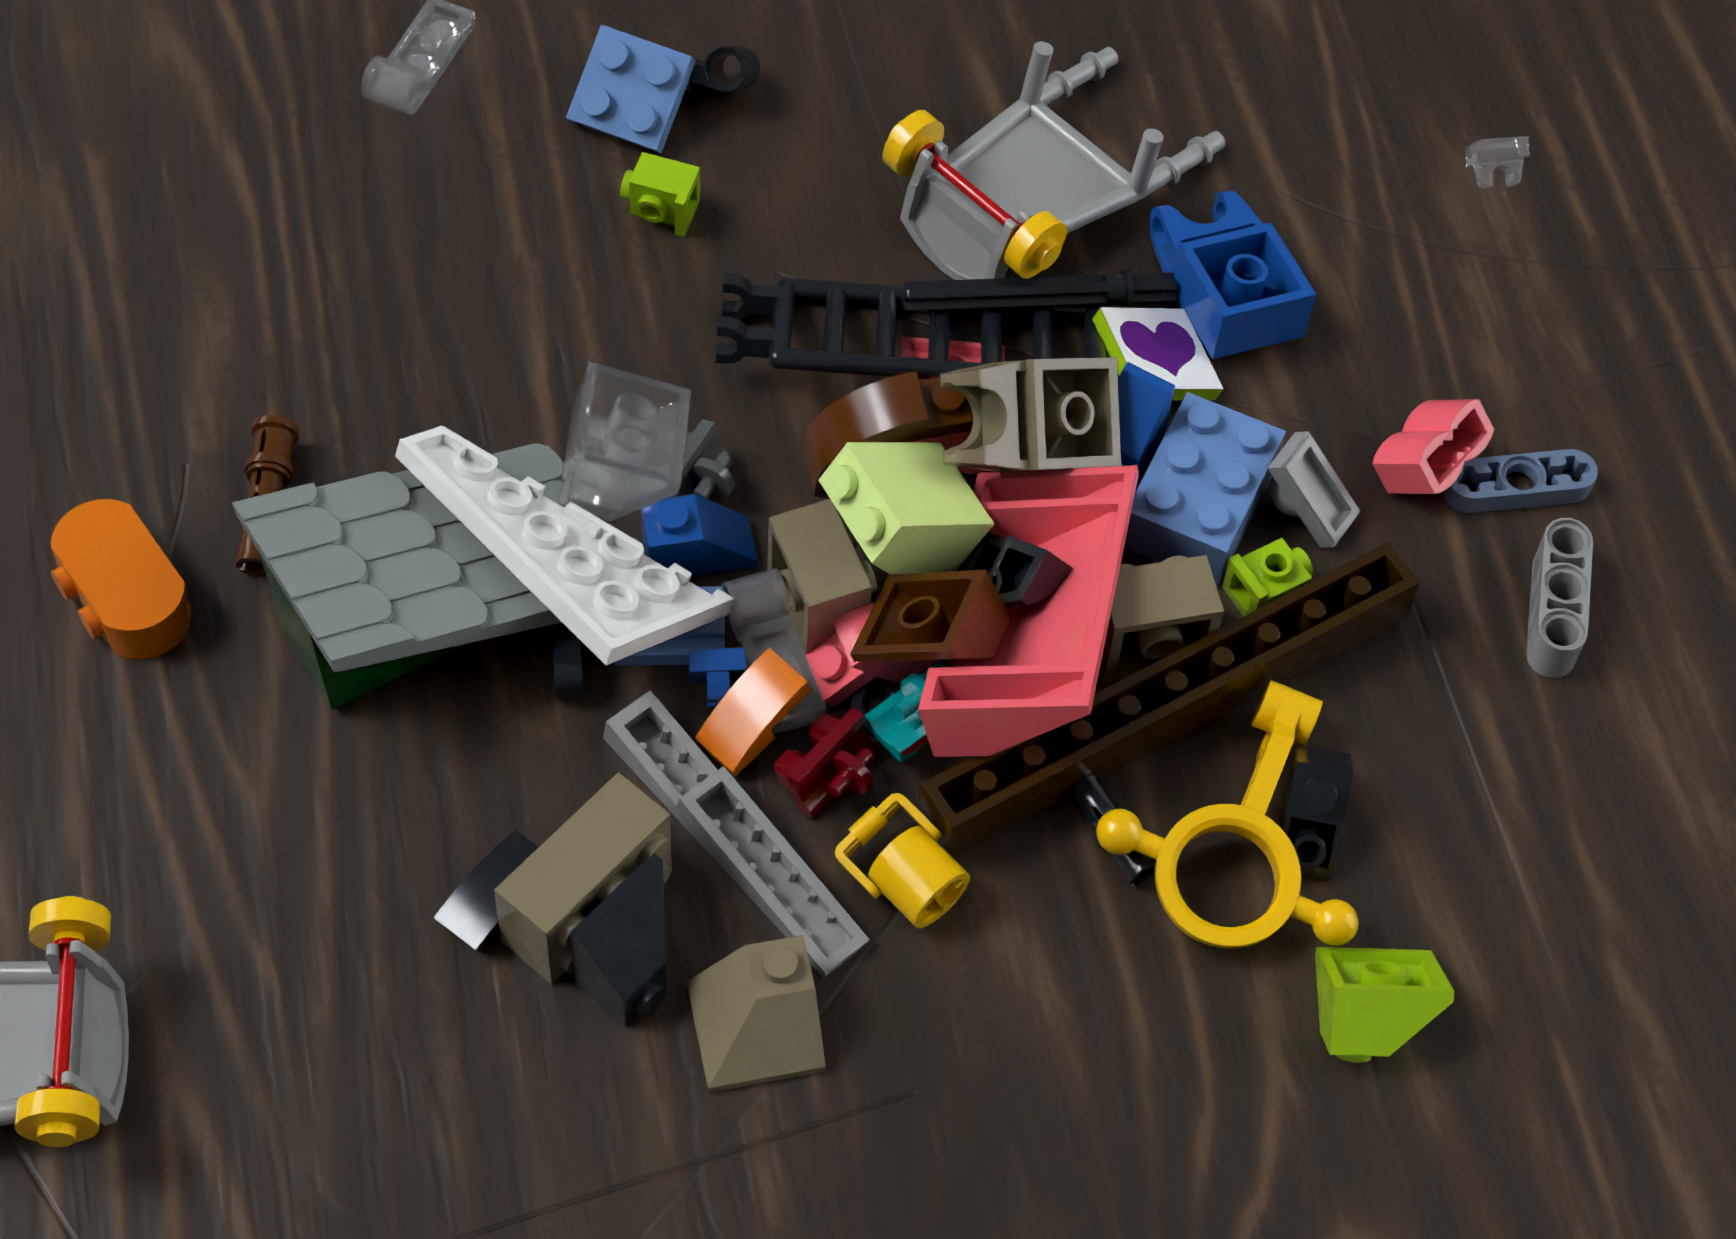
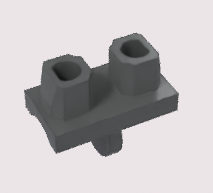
M702 419L693 432L675 429L666 442L665 454L670 462L668 469L648 468L639 480V487L646 501L692 494L708 499L710 495L717 498H726L730 495L736 485L734 477L728 471L733 461L729 452L717 439L716 432L718 427L716 422Z

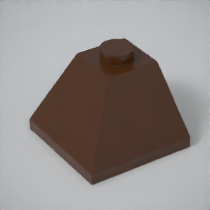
M987 570L888 575L850 655L854 662L993 658L1011 617Z

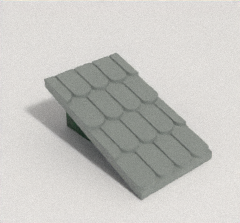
M529 444L491 454L497 457V468L519 481L529 476L545 486L543 495L559 505L565 507L571 501L600 518L589 503L586 493L577 486L564 468L561 458L549 445ZM409 470L393 474L386 471L375 472L316 487L313 482L232 502L236 516L260 553L283 632L331 710L467 643L562 623Z

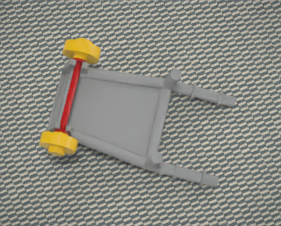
M1040 41L1034 44L1020 99L948 154V146L942 142L944 137L943 124L926 110H918L897 123L892 129L885 143L882 159L899 176L908 177L912 175L907 187L900 220L923 253L942 272L954 280L1004 278L1008 267H1010L1020 277L1027 279L1047 269L1056 261L1061 253L1067 233L1131 205L1164 185H1175L1179 182L1181 174L1196 165L1205 166L1210 163L1213 154L1225 147L1224 137L1218 131H1213L1203 138L1196 136L1188 141L1187 148L1171 158L1164 156L1157 160L1164 137L1159 130L1147 129L1143 133L1132 172L1129 173L1046 106L1056 99H1068L1072 95L1073 89L1088 80L1098 81L1103 78L1106 70L1118 62L1116 51L1111 47H1106L1097 53L1088 52L1081 57L1080 63L1065 72L1055 71L1051 73L1048 81L1045 83L1053 54V47L1047 42Z
M64 896L43 901L35 905L30 912L29 939L35 946L46 950L45 957L47 961H0V1127L15 1123V1130L19 1135L49 1147H65L75 1142L87 1140L98 1133L99 1123L108 1125L117 1122L127 1082L129 1029L125 984L108 961L95 952L106 946L110 941L111 912L100 903L76 896Z

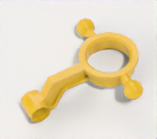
M1271 679L1261 697L1251 726L1265 731V735L1256 755L1254 772L1240 805L1215 804L1199 808L1177 822L1166 838L1142 829L1140 820L1131 811L1113 809L1106 812L1100 818L1096 829L1097 839L1100 845L1109 853L1124 855L1134 850L1156 859V889L1165 912L1183 933L1198 942L1229 949L1251 946L1273 935L1291 916L1312 925L1314 934L1323 943L1331 946H1340L1349 942L1358 930L1356 911L1350 904L1342 900L1331 899L1320 904L1299 895L1301 870L1295 848L1286 833L1272 819L1265 815L1292 744L1306 745L1319 716L1323 701ZM1211 832H1230L1241 835L1256 844L1267 857L1274 874V895L1267 912L1256 921L1238 927L1217 926L1193 913L1182 899L1176 881L1177 861L1182 849L1189 842Z

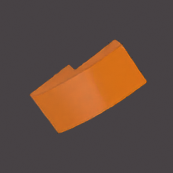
M769 647L725 694L707 718L695 739L701 747L736 777L775 739L771 729L812 691L810 685L803 676Z

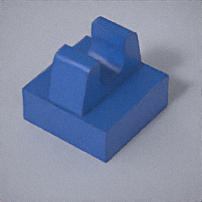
M745 648L689 650V684L706 683L707 708H715L730 690V682H736L746 671Z

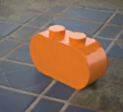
M113 499L93 500L76 506L60 519L51 537V549L58 567L51 571V575L66 600L75 597L82 606L81 609L77 610V613L91 638L95 640L102 636L115 655L128 659L153 658L168 652L178 645L186 636L191 626L193 615L192 607L186 594L185 582L131 505Z

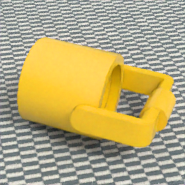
M900 793L891 794L877 808L872 806L848 829L850 834L835 849V856L840 864L874 899L883 894L919 929L929 926L943 916L959 900L970 882V874L937 842L943 836L941 832ZM902 808L919 826L906 830L890 842L872 864L867 878L848 857L861 845H866L889 823L888 819Z

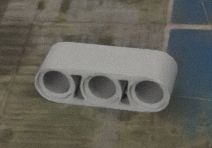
M1572 518L1556 519L1546 527L1532 563L1526 655L1531 668L1539 675L1548 678L1563 677L1573 669L1588 635L1593 538L1586 525ZM1552 641L1558 642L1563 646L1554 644Z

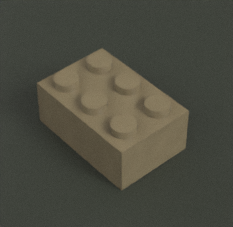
M618 772L494 889L501 942L551 985L565 971L569 974L573 973L570 932L654 853L663 860L664 884L669 879L672 872L670 813Z

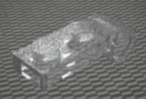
M427 0L390 56L385 58L377 55L368 64L361 85L363 98L409 115L414 114L428 93L432 91L474 28V11L444 0Z
M774 568L723 582L722 591L735 598L728 617L739 647L745 648L747 668L770 647L808 681L812 690L771 729L773 734L813 724L823 712L826 713V706L790 617L789 599L779 570Z

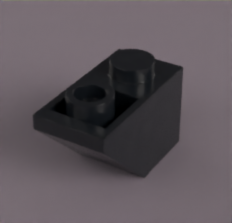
M1294 744L1284 793L1280 828L1286 833L1295 848L1299 859L1301 875L1332 880L1354 774L1351 754Z

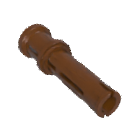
M263 415L252 421L251 434L255 439L253 454L246 460L244 469L246 477L250 482L248 498L283 490V487L292 480L294 467L289 461L292 445L299 439L300 428L291 419L278 415ZM242 527L236 567L240 568L242 573L248 575H266L260 553L244 527Z

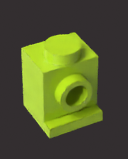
M642 152L634 171L627 170L624 174L620 188V199L630 201L631 215L642 217L649 222H661L675 226V235L685 237L700 202V167Z
M1280 538L1241 557L1239 554L1230 557L1222 588L1244 617L1311 582L1313 567L1303 549L1296 547L1291 550L1283 538Z

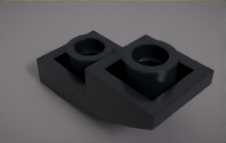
M515 830L469 873L447 899L434 919L475 950L486 954L500 934L494 889L536 851L539 846Z

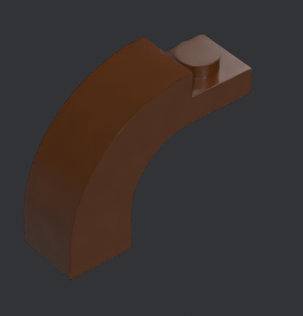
M916 371L876 381L838 399L825 408L811 422L804 436L803 453L814 496L827 494L818 480L847 442H914L971 431L973 413L969 402L960 393L940 387V377L919 380Z

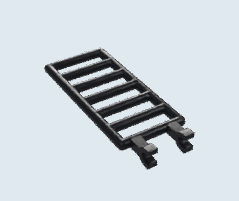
M724 274L723 293L737 294L741 299L738 301L723 300L722 316H718L717 336L730 337L736 342L732 344L717 343L715 363L731 364L747 356L768 358L770 365L777 369L892 377L916 371L920 380L937 378L944 372L1002 362V315L1033 317V359H1054L1053 319L1084 321L1086 358H1106L1104 341L1092 320L1100 307H1103L1102 305L959 311L981 313V363L949 361L950 311L930 312L928 359L896 357L899 307H903L901 301L902 287L795 278H783L777 283V286L753 285L748 279L740 275ZM796 299L827 301L822 351L790 349ZM847 303L878 305L875 355L843 353ZM749 313L773 315L771 329L746 327L740 319L746 317Z

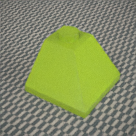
M1316 947L1315 962L1320 1034L1329 1054L1336 1055L1341 1060L1360 1063L1371 1060L1372 1056H1391L1454 1002V989L1431 950Z

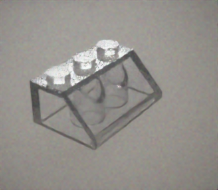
M588 362L572 410L558 504L565 507L571 501L600 519L612 521L678 494L682 478L691 389Z

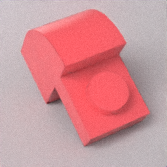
M875 603L853 609L833 620L832 623L836 633L803 656L821 701L834 707L876 677L900 686L901 681L908 675L913 673L917 675L937 660L854 662L850 653Z

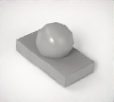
M1309 431L1295 432L1268 466V470L1273 476L1269 490L1272 503L1282 514L1300 517L1320 548L1334 547L1360 513V509Z

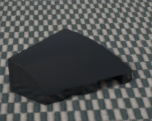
M987 532L974 548L963 571L987 570L1006 609L1031 605L1045 599L1062 584L1072 567L1046 549L1008 536L1006 539Z

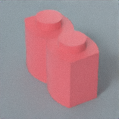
M1479 399L1428 400L1418 405L1411 412L1402 432L1391 435L1381 444L1374 456L1372 465L1387 493H1441L1456 481L1462 471L1464 462L1477 457L1486 448L1493 435L1494 427Z

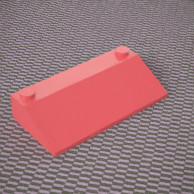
M1137 465L978 473L973 493L994 522V525L988 532L1006 539L1008 536L1046 549L1070 565L1072 569L1062 584L1045 599L1031 605L1007 609L1011 620L993 658L953 659L952 667L928 669L918 711L934 757L990 756L1091 714L1139 476Z

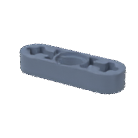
M1575 449L1473 458L1464 462L1462 471L1456 481L1442 493L1450 507L1463 513L1578 503L1589 496L1598 475V468L1595 461L1588 454ZM1563 471H1570L1573 478H1580L1579 482H1573L1570 475L1562 474ZM1514 472L1523 473L1532 480L1534 487L1528 490L1517 489L1509 484L1506 476ZM1490 477H1494V481H1489ZM1462 480L1468 481L1470 487L1478 488L1477 492H1470L1469 487L1465 484H1460ZM1546 481H1551L1549 486L1546 485Z

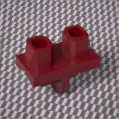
M851 708L843 718H839L823 712L811 725L808 734L813 746L811 751L804 755L794 749L786 750L774 763V769L780 784L793 793L799 811L802 814L813 819L833 797L839 798L847 789L853 793L864 795L873 786V777L867 768L876 759L874 754L877 752V748L865 730L867 719L864 713Z

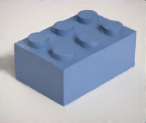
M1187 392L1135 492L1124 549L1158 563L1172 556H1186L1190 558L1207 555L1216 587H1218L1226 572L1228 560L1234 555L1271 480L1272 474L1268 470V466L1281 451L1286 431Z

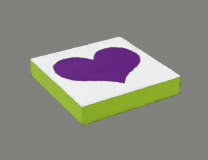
M1100 307L1092 320L1104 341L1109 356L1117 357V373L1119 376L1127 362H1130L1174 384L1175 390L1172 400H1183L1187 392L1207 400H1215L1222 392L1223 387L1184 309Z

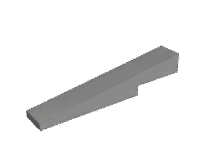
M651 690L606 721L603 739L786 938L799 935L804 936L809 963L823 978L869 943L870 939L727 769L724 766L719 770L716 769Z

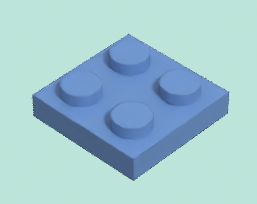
M601 24L566 118L578 125L661 154L696 60L687 54Z

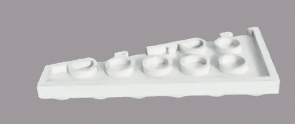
M439 426L399 440L395 457L605 665L729 615L735 599L720 589H717L711 595L690 582L692 573L676 563L669 568L662 566L643 554L644 547L639 541L571 501L565 507L559 505L543 495L544 485L529 476L522 481L510 476L497 468V457L448 428Z

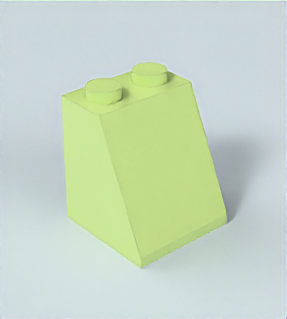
M847 442L818 480L871 563L890 575L945 572V570L956 571L994 525V522L957 467L944 464L943 451L945 449L940 442Z

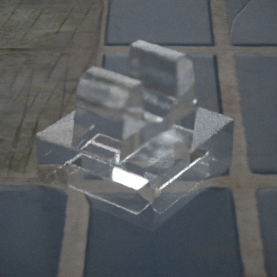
M1528 136L1480 139L1465 147L1466 167H1473L1477 184L1481 189L1493 186L1492 175L1495 168H1499L1505 173L1506 187H1512L1521 182L1523 161L1530 156Z

